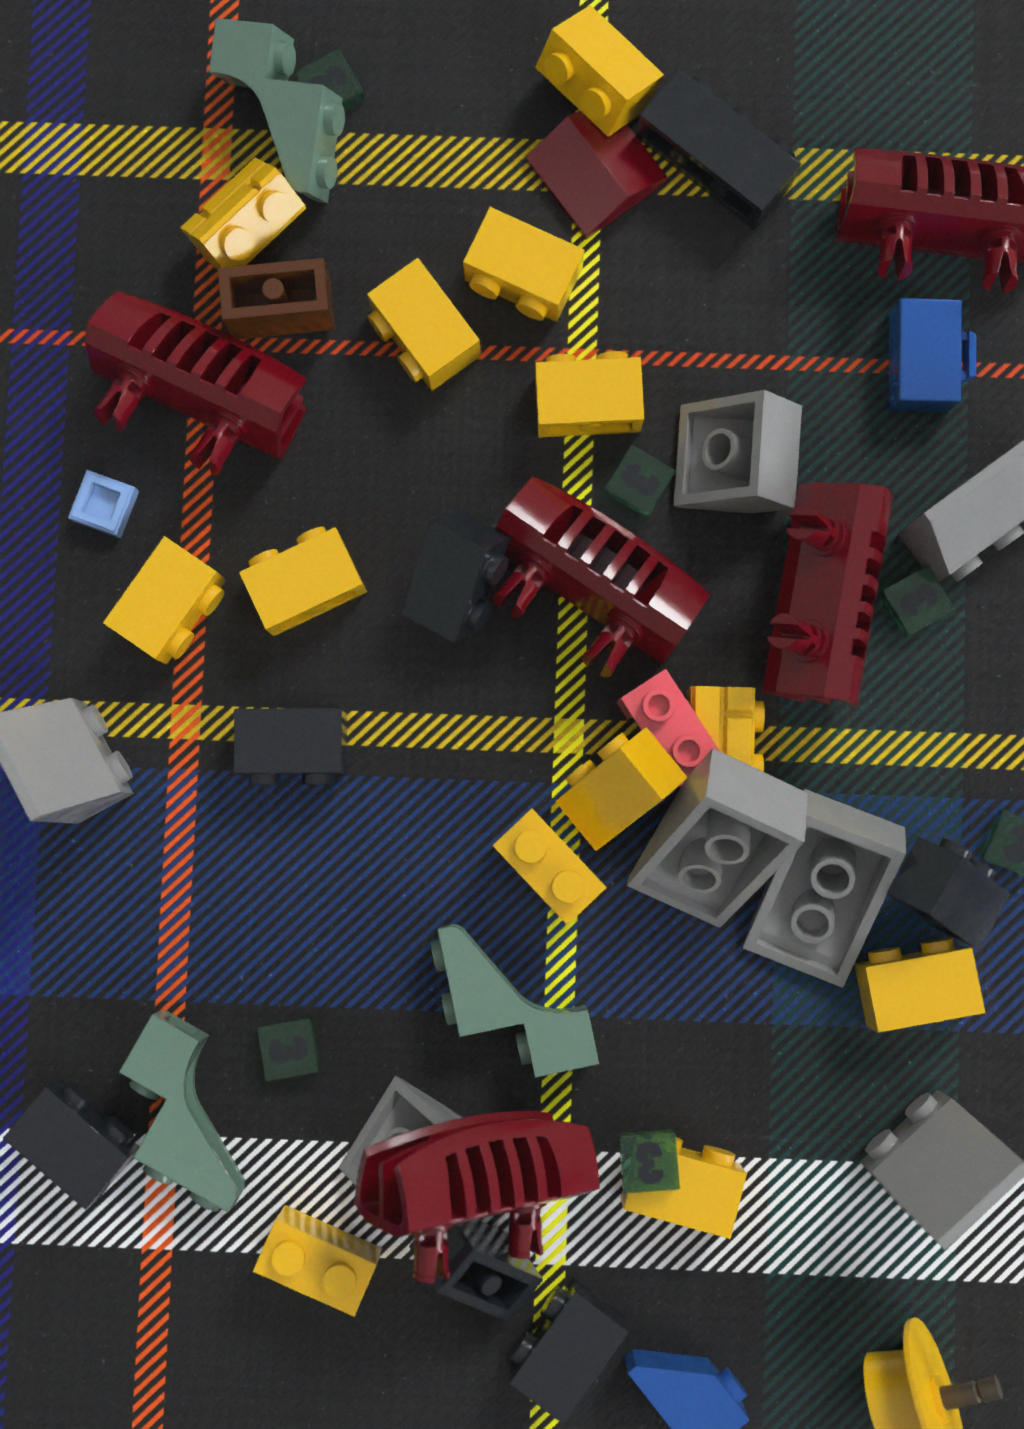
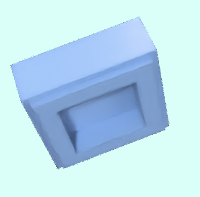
M86 470L68 518L73 522L121 539L139 490L131 485Z

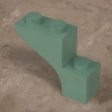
M216 18L209 72L231 86L245 87L255 92L262 105L287 182L294 191L304 194L316 202L328 203L329 191L334 187L337 179V162L334 158L337 136L341 135L345 124V111L342 105L343 98L321 84L288 81L289 76L294 72L296 64V53L293 46L294 39L274 24Z
M451 924L438 928L440 939L431 941L433 960L437 972L446 971L450 992L441 994L447 1025L457 1024L460 1037L524 1023L525 1031L516 1033V1040L522 1065H533L535 1078L599 1064L586 1005L570 1008H550L529 1001L517 991L462 926Z
M163 1009L152 1014L119 1072L132 1079L129 1086L137 1093L153 1100H157L159 1096L166 1099L133 1158L145 1164L143 1167L144 1172L154 1180L168 1185L174 1181L191 1191L190 1198L199 1206L217 1212L220 1208L229 1212L245 1188V1179L201 1106L195 1089L197 1061L209 1034Z

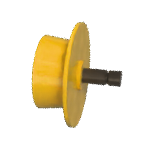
M916 1317L905 1322L903 1350L868 1352L864 1358V1385L874 1429H963L958 1408L980 1404L981 1401L986 1403L1003 1399L1001 1385L996 1375L978 1378L977 1382L969 1380L951 1384L941 1354L925 1324Z

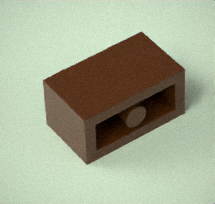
M324 258L218 268L222 321L231 336L237 339L335 330L332 285Z

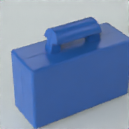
M901 298L888 314L889 410L949 412L961 402V382H967L977 377V335L971 331H962L961 300ZM961 343H963V371H961Z

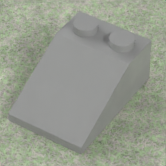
M67 698L0 712V764L30 821L78 824L133 794L127 782L133 778L132 772L119 751L111 752L103 734L108 732L107 724L93 704L87 706L86 702Z
M712 748L684 781L628 877L627 886L720 928L805 843L808 793Z
M804 789L808 793L805 843L767 880L743 943V949L843 988L906 855L905 827Z
M937 1090L932 1095L925 1093L915 1099L905 1111L907 1118L892 1132L890 1129H886L876 1135L867 1145L865 1151L868 1154L860 1163L899 1207L946 1250L1024 1178V1161L955 1100Z

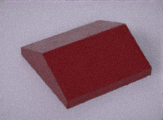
M581 111L567 116L526 156L527 164L585 240L668 180L666 174L627 124L607 137Z

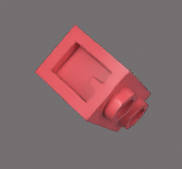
M666 669L621 697L617 702L628 720L633 718L641 731L646 727L687 777L712 748L720 751Z

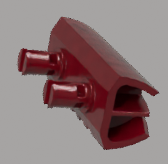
M854 148V171H848L847 185L841 188L836 242L880 247L877 272L884 279L892 258L895 260L897 280L908 277L912 273V251L984 259L982 285L987 291L990 290L998 273L1002 293L1009 292L1018 285L1017 264H1024V166L934 154Z
M119 291L110 296L87 322L85 346L91 370L114 381L93 412L95 417L104 425L113 416L116 430H124L142 397H148L209 426L195 449L189 454V460L198 469L210 457L211 475H219L224 462L237 441H242L283 460L307 410L302 405L304 398L298 394L304 387L306 378L266 353L223 331L164 306Z
M534 476L506 507L496 526L497 530L511 537L504 556L517 566L501 589L493 596L496 605L501 608L516 592H520L521 594L511 616L521 617L543 584L605 625L590 649L582 656L584 664L589 668L604 651H608L609 655L600 673V676L603 677L612 676L616 666L631 644L661 664H664L710 596L691 576L641 538L588 504Z
M821 482L798 485L794 509L788 514L792 517L791 528H786L789 540L776 615L769 622L774 626L772 637L767 636L770 642V649L762 692L804 703L808 698L830 705L831 700H837L848 704L851 708H858L866 661V650L870 638V625L874 614V601L878 591L879 573L882 568L883 552L886 545L894 498L892 492L887 487L863 483Z
M509 1111L469 1116L413 1130L365 1148L357 1173L354 1205L367 1223L396 1238L415 1234L413 1279L423 1283H435V1274L446 1280L450 1278L447 1232L454 1224L510 1212L508 1255L519 1259H530L531 1251L541 1256L543 1254L540 1210L547 1203L585 1195L600 1189L598 1164L591 1134L586 1125L554 1121L551 1113L538 1111Z

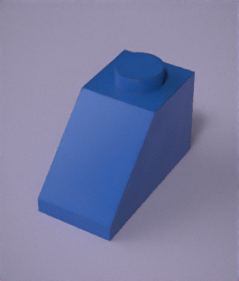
M632 1349L624 1355L629 1376L671 1429H740L750 1420L742 1402L748 1395L729 1368L726 1367L719 1372L707 1357Z

